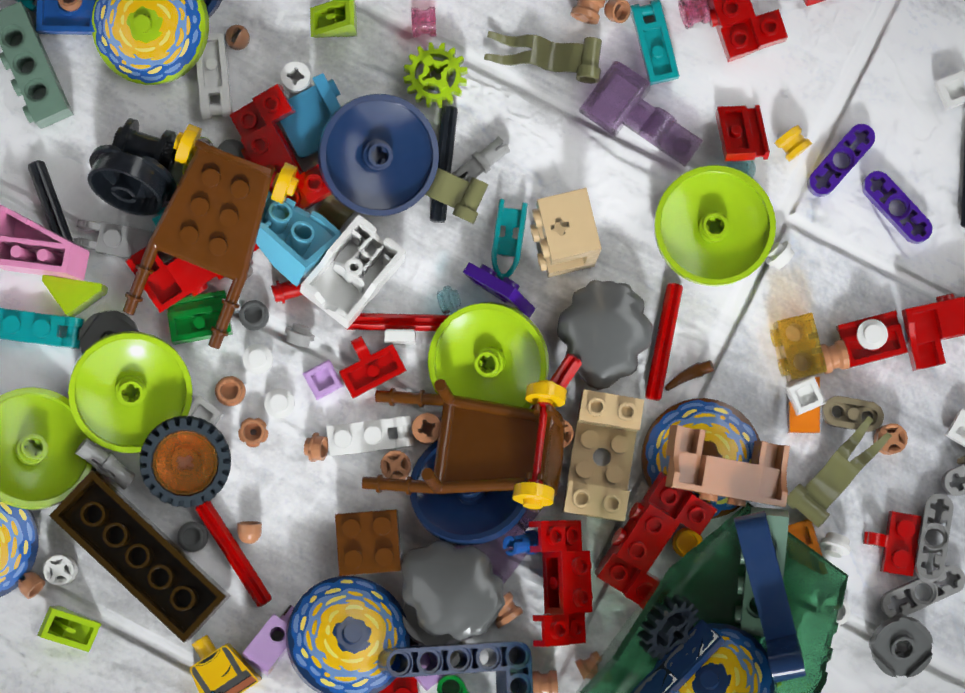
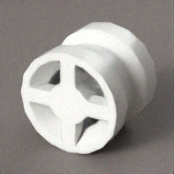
M294 61L283 67L281 81L287 92L297 95L311 88L312 76L305 64Z
M55 555L45 562L43 574L50 584L55 586L68 585L76 579L78 565L68 555Z

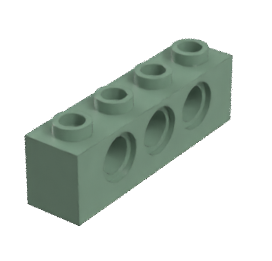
M20 1L1 9L0 46L3 52L0 53V59L6 70L11 69L15 79L11 80V84L17 96L22 95L25 100L26 106L22 108L29 123L34 122L40 129H43L74 115L27 8ZM20 34L23 36L20 44L16 46L10 45L11 39L15 35ZM34 61V67L31 71L22 72V67L26 62ZM38 88H46V94L43 98L34 99V92Z
M750 507V514L765 510L783 578L789 525L788 510ZM741 549V550H740V564H745L744 557H743V553H742V549ZM745 565L744 576L738 575L737 594H742L741 606H735L734 624H739L741 630L746 631L752 636L764 637L757 607L749 603L754 595Z

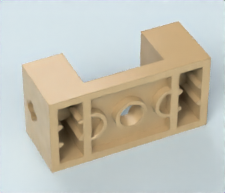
M587 188L537 199V208L532 209L535 224L530 225L533 241H539L542 253L537 254L540 270H546L547 276L550 278L595 267L602 248Z
M585 389L582 391L562 508L563 513L625 522L630 494L628 485L636 435L640 430L645 399ZM597 449H605L609 452L610 462L606 466H599L594 462L593 454Z

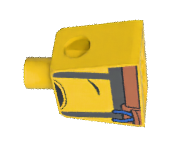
M205 635L192 644L201 659L189 668L199 693H243L262 680L258 673L230 643L216 649L209 636Z

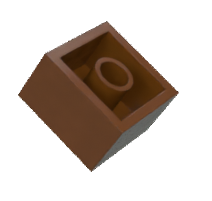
M397 509L335 514L339 576L402 571Z

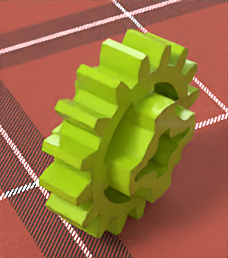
M430 42L429 50L426 51L421 46L417 47L419 55L417 57L412 54L408 56L412 65H404V71L410 74L403 77L405 84H411L407 88L408 94L417 93L415 102L419 103L425 99L427 108H430L432 102H437L438 108H442V101L447 100L452 105L454 103V94L459 97L462 96V90L459 86H467V79L461 77L468 74L467 67H460L464 63L463 56L455 58L456 49L454 47L448 52L445 51V43H441L439 49H434L433 43ZM433 57H439V58H443V59H445V60H444V61H438V60H434ZM422 64L423 73L416 79V71L419 65ZM430 72L440 73L441 79L436 80L435 77H431ZM453 72H455V81L452 84V86L449 87V84L447 82L448 77L452 76ZM426 90L438 91L439 94L428 93Z

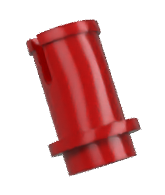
M279 280L276 281L275 285H271L275 302L282 301V304H285V300L303 295L300 293L301 284L296 287L289 280L279 283Z

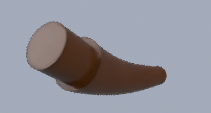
M712 361L698 362L674 377L665 386V390L670 391L682 383L714 372Z

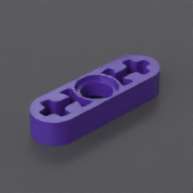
M857 124L853 126L813 171L807 181V187L813 195L817 197L829 195L875 142V132L869 125ZM862 132L865 133L867 136L864 140L867 142V145L862 142L854 151L849 148L857 138L854 133L858 135ZM836 153L846 154L849 158L848 167L838 168L833 162L834 155ZM828 170L834 173L826 182V185L829 187L828 189L824 186L820 189L815 186L818 182L815 178L816 176L822 178Z
M874 171L863 180L862 191L864 195L908 242L920 244L931 236L933 227L930 220L886 173ZM872 179L875 182L881 180L883 183L880 187L885 194L891 190L894 194L890 195L882 203L880 199L884 197L883 193L880 190L873 192L870 189L872 186L870 180ZM892 200H900L904 204L905 211L903 215L896 216L890 212L889 204ZM912 213L914 216L909 220L914 225H923L924 228L921 230L923 237L920 234L914 236L911 233L914 228L908 221L904 225L900 221Z

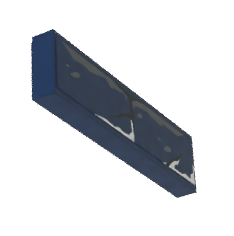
M701 619L688 632L690 635L689 640L684 645L681 643L675 646L630 693H676L725 643V640Z

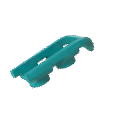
M499 200L491 261L493 270L497 273L496 276L500 280H503L504 277L509 278L519 264L528 203L523 202L522 210L505 208V200ZM501 226L506 227L504 237L500 236ZM514 228H519L517 239L512 238ZM497 255L515 257L512 266L504 274L499 270Z

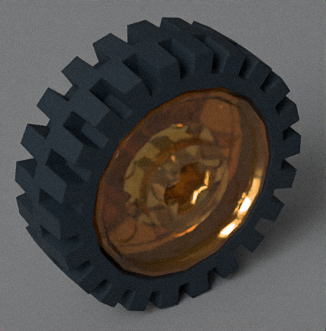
M177 416L163 421L147 436L140 453V472L146 487L160 501L169 503L174 507L182 506L189 508L195 505L199 506L214 498L225 485L231 469V453L225 437L212 423L200 417ZM187 455H190L193 466L186 465L183 468L180 467L178 457L185 458Z

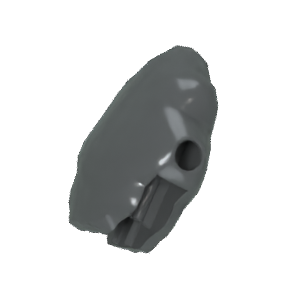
M592 280L586 287L574 292L572 305L559 316L557 336L567 345L565 356L573 354L582 361V365L577 373H579L588 386L597 390L609 388L620 378L632 375L637 370L638 354L651 346L652 323L643 314V299L632 290L629 284Z
M436 540L429 546L410 550L403 557L401 563L403 576L401 594L403 601L416 609L418 626L432 636L439 637L450 634L456 640L461 641L473 636L484 635L505 605L502 579L493 574L489 556L473 545L457 549L445 540Z

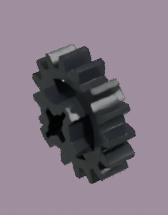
M675 594L672 599L666 596L663 604L660 605L656 602L655 610L647 611V621L640 623V626L644 629L637 634L641 639L638 644L652 658L657 657L662 660L665 654L667 655L675 646L681 643L684 645L689 640L690 635L688 632L694 627L693 624L699 621V617L696 615L699 611L698 608L685 596L680 597L678 594Z

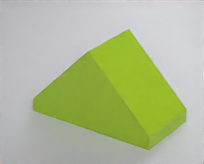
M332 0L311 7V37L357 36L355 0Z
M48 275L42 276V282L64 313L69 317L77 316L108 292V287L100 283Z
M50 606L37 636L89 652L101 623L62 606Z

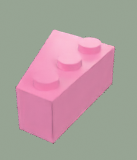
M0 205V269L84 281L90 251L29 218Z

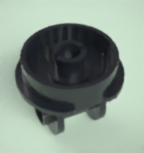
M129 118L124 126H120L116 131L112 145L99 146L93 150L89 159L91 170L87 177L92 191L107 204L130 214L151 216L160 212L163 204L170 201L177 187L175 179L170 173L176 162L175 155L177 150L173 149L176 140L175 132L166 130L161 138L139 132L138 120Z

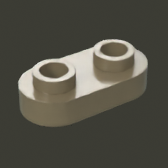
M843 396L829 398L825 401L826 404L822 406L821 410L822 417L828 425L855 431L864 422L861 417L863 412H868L873 419L866 432L877 430L884 420L883 410L878 404ZM834 406L841 409V416L839 418L832 415V408Z

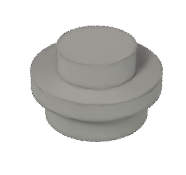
M293 323L292 327H286L285 329L287 334L285 341L301 347H309L310 341H314L315 336L310 333L311 328L297 323Z

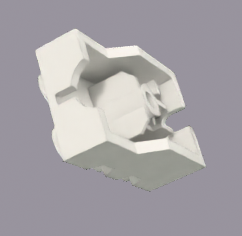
M359 214L328 249L321 262L300 287V293L347 329L360 315L368 302L376 296L384 283L403 264L406 250L392 239L386 237L383 240L376 233V227Z

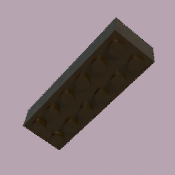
M91 470L49 515L183 643L190 641L231 596L115 486L96 471Z

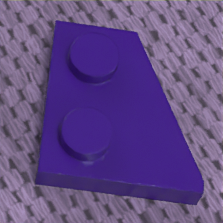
M469 262L463 273L473 283L504 303L508 302L514 305L528 318L535 311L536 308L518 291L520 286L507 277L500 280L495 277L497 273L484 264L479 268Z

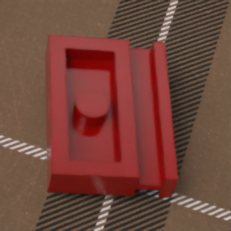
M746 105L717 107L715 116L724 160L746 161L755 160V157H763V160H768L770 150L760 105H755L754 108H747Z
M896 310L836 326L840 340H843L846 345L850 368L908 353ZM869 319L881 321L888 331L886 343L875 350L862 347L857 340L858 327Z

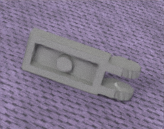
M78 220L76 227L86 231L99 232L97 242L79 237L74 238L73 243L83 248L95 250L97 253L128 258L147 246L153 231L105 222L99 224L92 221Z

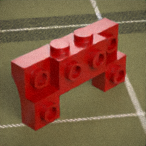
M707 0L710 9L707 10L708 21L711 27H716L728 62L743 58L761 49L786 42L788 34L779 9L756 16L750 0Z
M276 84L252 98V102L231 113L229 116L242 138L241 142L244 148L241 149V152L246 160L263 166L273 165L278 173L281 172L285 163L297 167L295 178L299 179L293 196L287 195L286 199L289 198L295 201V206L306 211L332 194L323 181L319 164L304 172L279 125L276 124L296 112L283 92L285 90L280 84ZM272 186L269 188L270 193H273L274 187Z
M255 243L254 251H256L257 249H259V247L257 246L256 243ZM147 246L125 259V262L135 276L138 270L135 268L136 264L141 263ZM157 254L152 266L154 272L149 274L144 290L161 313L190 293L194 297L209 287L206 283L217 277L220 280L224 276L176 257L163 263Z
M954 293L936 297V303L907 308L901 311L908 338L906 345L912 371L946 363L941 340L965 336V296L955 298Z
M662 471L641 502H636L628 515L630 519L624 528L620 527L615 532L611 541L612 546L594 571L597 578L619 590L625 597L648 611L652 609L666 588L662 580L648 571L679 524L681 523L701 535L717 511L714 505L706 500L699 499V496L692 491L666 487L667 475Z
M581 520L529 521V528L538 527L539 546H530V552H542L544 614L533 615V621H541L542 640H533V647L586 643L585 613L593 612L592 565L590 550L582 551Z

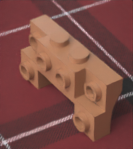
M670 425L666 456H670L666 487L700 493L699 499L717 502L718 496L728 498L727 504L746 507V501L786 507L788 496L786 476L790 446L777 445L765 441H754L751 463L702 455L706 430Z

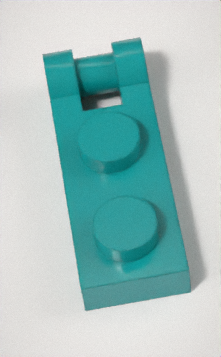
M652 0L650 4L644 6L639 4L631 5V18L635 26L649 85L679 79L680 75L660 0ZM653 16L655 22L644 23V17Z
M0 308V339L79 349L80 340H78L79 329L83 326L84 319ZM61 326L67 327L66 338L59 337Z

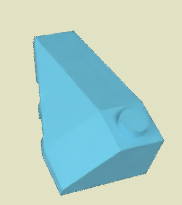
M269 191L256 244L271 264L297 287L316 268L328 249L342 233L321 214L315 211L309 213L295 206L296 202L289 198L283 204L271 200L272 194Z

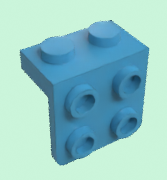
M323 73L312 78L315 86L288 99L289 104L294 107L296 112L280 121L300 158H306L318 152L319 140L324 126L333 113L341 107L336 98L341 94L334 80L327 81Z

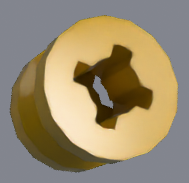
M799 125L791 128L774 143L778 148L784 150L786 153L785 158L788 162L799 156L813 144L810 139L804 138L801 134L802 129Z

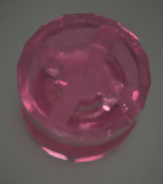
M706 0L678 1L680 16L686 29L693 28L695 23L701 22L706 24L710 22V12Z
M412 7L413 38L419 37L421 34L437 37L435 7H429L427 10Z

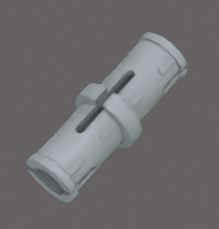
M498 136L481 152L478 153L476 151L471 155L472 159L452 174L459 178L467 174L462 179L470 182L472 177L476 178L482 172L487 173L490 171V166L509 153L510 149L505 144L495 151L504 142Z
M85 438L76 449L75 454L95 467L98 474L106 475L122 489H126L135 478L136 474L115 459L116 456L111 452L106 453L88 438Z

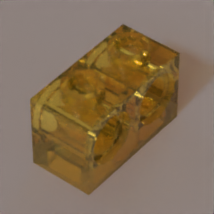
M812 313L779 320L772 324L773 329L770 330L771 341L774 347L779 348L781 359L777 360L781 376H786L787 382L827 372ZM788 326H794L799 330L800 339L798 341H791L787 338L786 329ZM796 355L806 358L808 366L805 371H800L794 366L793 361Z

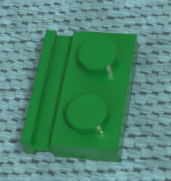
M221 290L199 294L194 297H184L167 308L172 344L177 345L210 339L213 333L211 327L217 323L223 307L221 301L227 297L226 291ZM231 321L227 328L228 335H233Z

